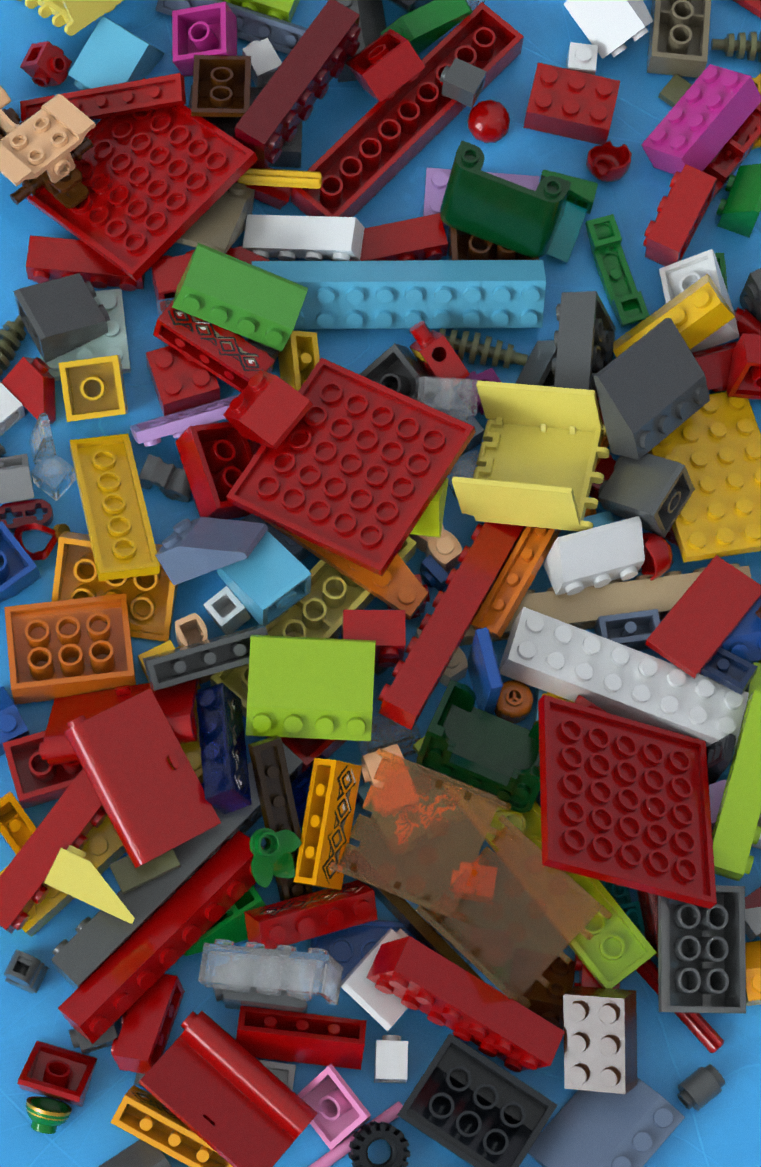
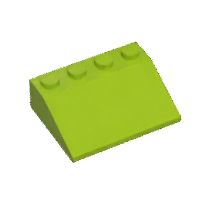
M251 635L246 736L371 741L376 640Z

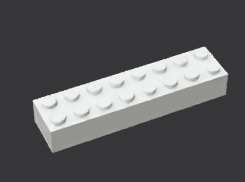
M526 607L522 608L513 621L499 667L500 674L572 702H575L577 697L581 695L610 714L706 741V747L729 734L736 736V747L749 696L748 692L744 691L740 695L701 674L694 679L672 663Z

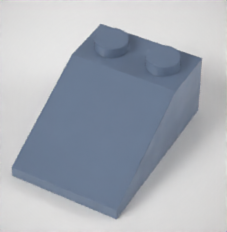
M200 517L190 521L187 518L178 522L173 527L174 532L162 541L163 546L155 556L173 585H177L247 559L268 530L266 523Z

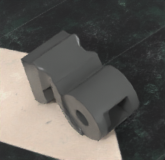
M149 454L139 475L141 488L151 489L152 485L159 486L160 491L167 498L189 502L192 491L185 470L176 468L174 464H166L160 457Z
M16 949L4 972L6 976L5 981L32 994L37 993L49 968L44 966V963L37 958Z

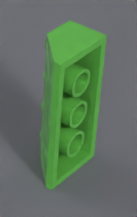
M198 243L176 288L172 308L282 352L294 330L308 288Z

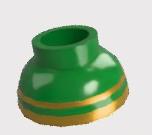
M33 1096L26 1100V1111L32 1120L31 1128L40 1133H56L57 1126L65 1123L72 1111L68 1104L48 1097Z

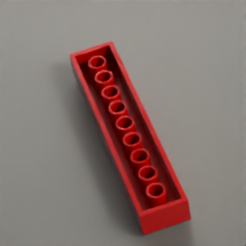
M481 2L473 10V13L457 25L422 59L426 68L420 72L421 74L416 80L405 83L398 88L397 94L391 99L376 103L307 170L321 172V188L291 187L290 202L307 216L354 217L466 107V105L441 94L443 82H440V77L446 66L451 67L455 58H458L486 71L483 91L521 54L524 36Z

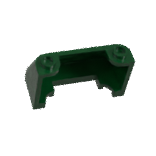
M461 140L440 209L441 220L452 228L531 258L544 256L549 250L563 217L571 182L559 177L548 176L540 181L536 191L507 181L481 171L485 159L484 153L479 147Z
M450 679L421 745L416 760L418 768L429 776L519 813L530 811L540 791L539 720L535 721L531 730H528L473 707L476 701L473 690L465 684Z

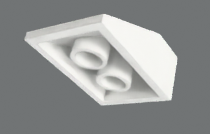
M713 249L659 269L665 303H668L708 274L735 315ZM736 318L690 349V351L695 352L739 338Z

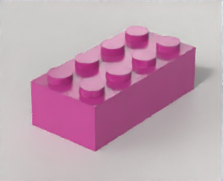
M709 64L641 144L653 167L675 174L676 171L681 173L685 164L703 171L761 103V95L752 77Z

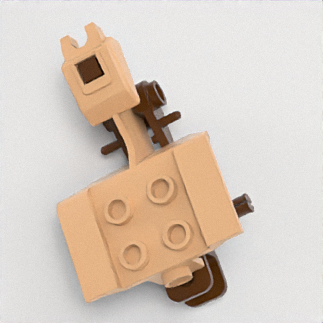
M0 85V173L16 187L22 183V187L10 194L11 199L18 205L29 195L33 197L36 194V190L43 186L66 208L76 207L89 196V190L81 183L83 176L76 168L74 161H80L82 159L81 155L94 147L91 140L85 136L96 126L95 122L64 96L57 94L42 105L38 112L20 123L19 116L12 108L2 109L11 102V99Z

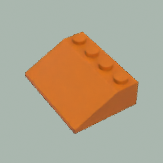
M126 593L4 607L10 683L15 705L50 701L55 698L114 689L125 685H136Z

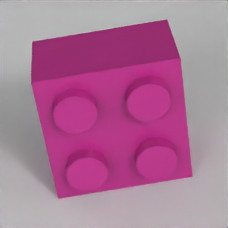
M226 2L172 11L173 63L184 77L193 76L194 55L237 56V17Z

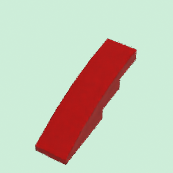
M761 105L756 107L703 170V172L717 178L713 199L727 183L730 174H734L761 138Z

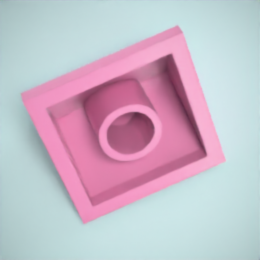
M332 1064L327 1066L297 1094L318 1113L310 1124L330 1150L370 1120L371 1114Z

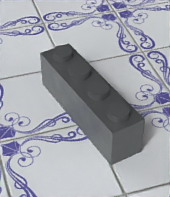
M257 625L143 658L151 689L156 691L249 664L251 635H268L266 626Z

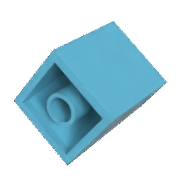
M102 15L68 75L76 80L73 85L81 90L142 80L149 75L164 53Z
M266 531L247 559L217 569V574L259 625L263 626L270 624L311 592V572L268 531Z

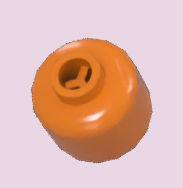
M517 680L504 682L494 711L496 716L512 723L524 720L529 715L533 705V694L530 688Z

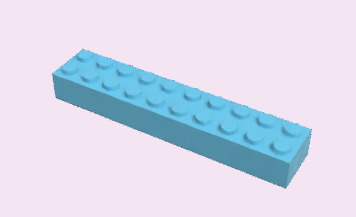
M543 260L252 261V265L308 288L294 329H406L413 327L421 321H425L429 328H542L546 289Z

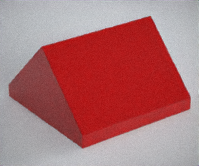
M36 1041L18 1078L17 1084L23 1090L82 1107L97 1058Z

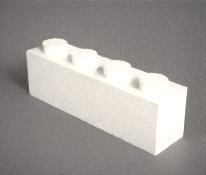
M247 214L242 247L266 259L272 257L282 261H295L296 258H303L307 261H322L323 259H332L333 261L360 260L365 227L356 217Z

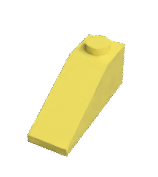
M69 845L67 850L60 848L44 884L133 924L134 916L91 861L84 859L87 853Z

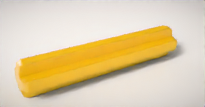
M249 168L237 181L244 185L319 189L322 185V174L316 171Z

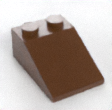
M194 55L191 116L242 117L251 105V56Z

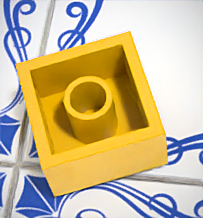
M120 355L58 363L67 422L128 414Z

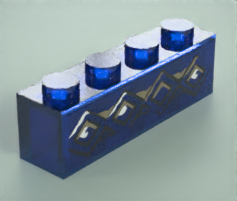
M220 683L197 692L196 703L205 799L225 815L249 806L252 803L241 699L224 683Z

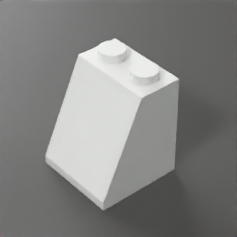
M568 0L564 3V6L591 44L598 45V53L602 59L609 54L613 58L627 48L624 44L631 38L636 42L649 32L646 27L653 22L643 0Z
M390 928L339 983L340 987L386 1031L396 1023L408 1008L401 1003L402 999L394 994H386L376 989V983L366 977L381 944L408 937L401 928L397 932Z

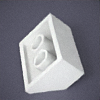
M639 516L557 537L543 563L556 596L565 593L567 595H574L590 586L600 588L609 584L612 580L621 578L625 581L637 576L645 561L641 519Z

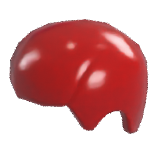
M493 100L480 101L471 109L468 116V129L475 139L484 143L497 142L508 132L510 125L509 113L500 102Z
M608 141L601 146H594L588 152L586 166L588 171L597 179L615 182L627 173L632 153L627 145L622 144L620 147H615L611 141Z
M648 532L643 533L645 561L641 568L643 575H653L650 577V581L662 576L671 568L673 553L670 545L663 537Z

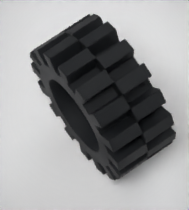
M374 1121L370 1122V1125L364 1124L360 1127L361 1130L354 1133L353 1136L355 1138L349 1144L351 1148L349 1158L353 1162L351 1163L353 1167H407L408 1162H406V1159L410 1157V1151L407 1149L409 1143L404 1138V1134L396 1127L381 1121V1123ZM379 1139L387 1141L391 1148L389 1159L383 1164L372 1163L368 1158L370 1144Z

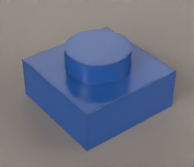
M431 555L426 557L420 566L421 579L428 587L432 588L434 586L438 591H442L448 586L445 584V581L449 574Z

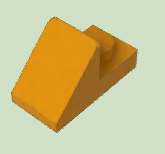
M10 791L0 798V833L17 855L37 828Z

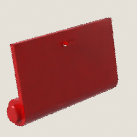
M198 678L156 691L151 689L180 744L197 742L198 740L197 723L193 711ZM150 683L132 686L125 685L114 689L55 698L45 731L44 741L39 743L42 760H47L50 766L79 761L64 733L69 729L67 723L82 715L87 720L150 689Z
M151 688L87 720L82 715L67 723L69 729L64 733L135 869L221 824Z
M192 1011L180 1025L185 1030L138 1083L231 1166L273 1167L318 1113L206 1013L201 1011L197 1015Z

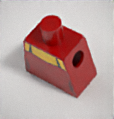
M421 321L410 328L409 331L416 340L410 345V349L437 387L447 391L470 375L443 334L435 330L430 331L425 321Z

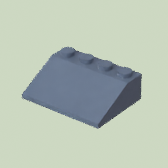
M638 1077L637 1085L627 1094L578 1090L539 1134L528 1154L542 1167H643L685 1117L664 1097Z

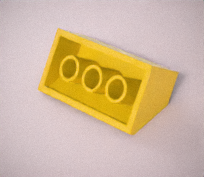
M706 274L613 342V352L618 357L665 318L672 319L689 349H692L734 319L735 315L711 277Z

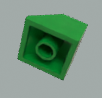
M761 164L743 165L739 167L736 176L730 174L725 191L730 192L728 199H721L716 215L721 216L718 227L750 237L761 211Z

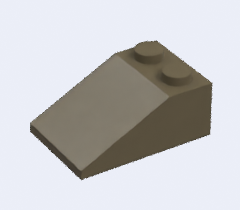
M235 182L175 243L196 247L200 243L226 254L245 230L247 214H252L255 189L247 188L244 184Z

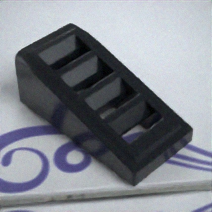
M729 734L706 747L709 785L715 783L730 764L736 742L735 735Z

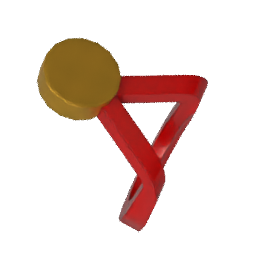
M38 523L24 524L17 527L14 537L32 560H44L49 556L55 544L58 543L59 536L64 531L70 532V528L66 524H56L53 529ZM25 530H38L52 536L43 551L34 553L29 552L22 542V534Z

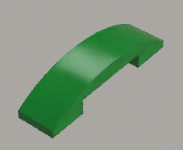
M611 214L586 221L585 224L594 261L615 316L622 327L643 321L649 316L641 291L638 292L621 247L622 237L614 215Z

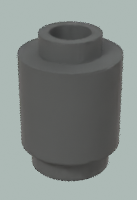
M708 1064L705 1068L701 1066L678 1085L680 1093L677 1096L687 1109L690 1110L693 1107L699 1111L722 1091L721 1087L725 1085V1080L711 1064Z

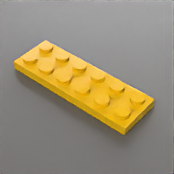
M129 434L70 440V452L99 581L160 574V563L155 556L157 550Z

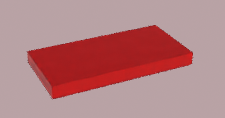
M716 555L646 639L645 645L695 679L761 598V585Z

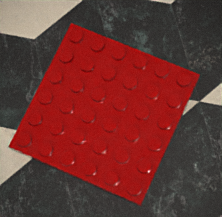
M184 104L102 118L85 136L91 140L94 147L81 155L82 159L80 161H74L76 168L82 173L83 179L81 183L88 188L89 196L76 207L69 209L41 186L36 190V194L33 197L29 195L26 199L137 281L258 160V157L254 151L203 117L191 116V109Z
M321 357L298 391L314 405L277 450L264 445L260 446L226 498L229 503L383 576L475 435V427Z
M543 695L538 700L542 865L708 909L716 905L706 741Z

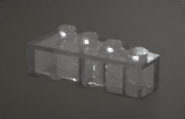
M215 939L214 944L204 943L198 982L208 988L249 993L251 988H256L257 993L274 997L281 996L282 991H285L288 996L303 1001H311L313 995L322 996L327 1000L326 1004L338 1005L343 967L327 954L328 951L325 949L308 948V952H297L296 947L289 945H277V949H265L264 944L257 942H246L244 947L234 946V942L230 940Z

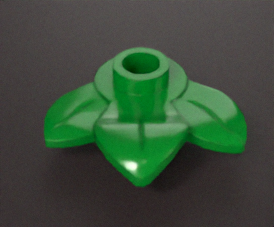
M260 828L252 834L250 850L254 856L251 862V872L255 881L261 887L267 888L273 876L279 878L295 877V866L291 853L299 848L302 842L294 832L286 829L275 832L269 828ZM263 838L266 840V846L264 849H262L261 842Z

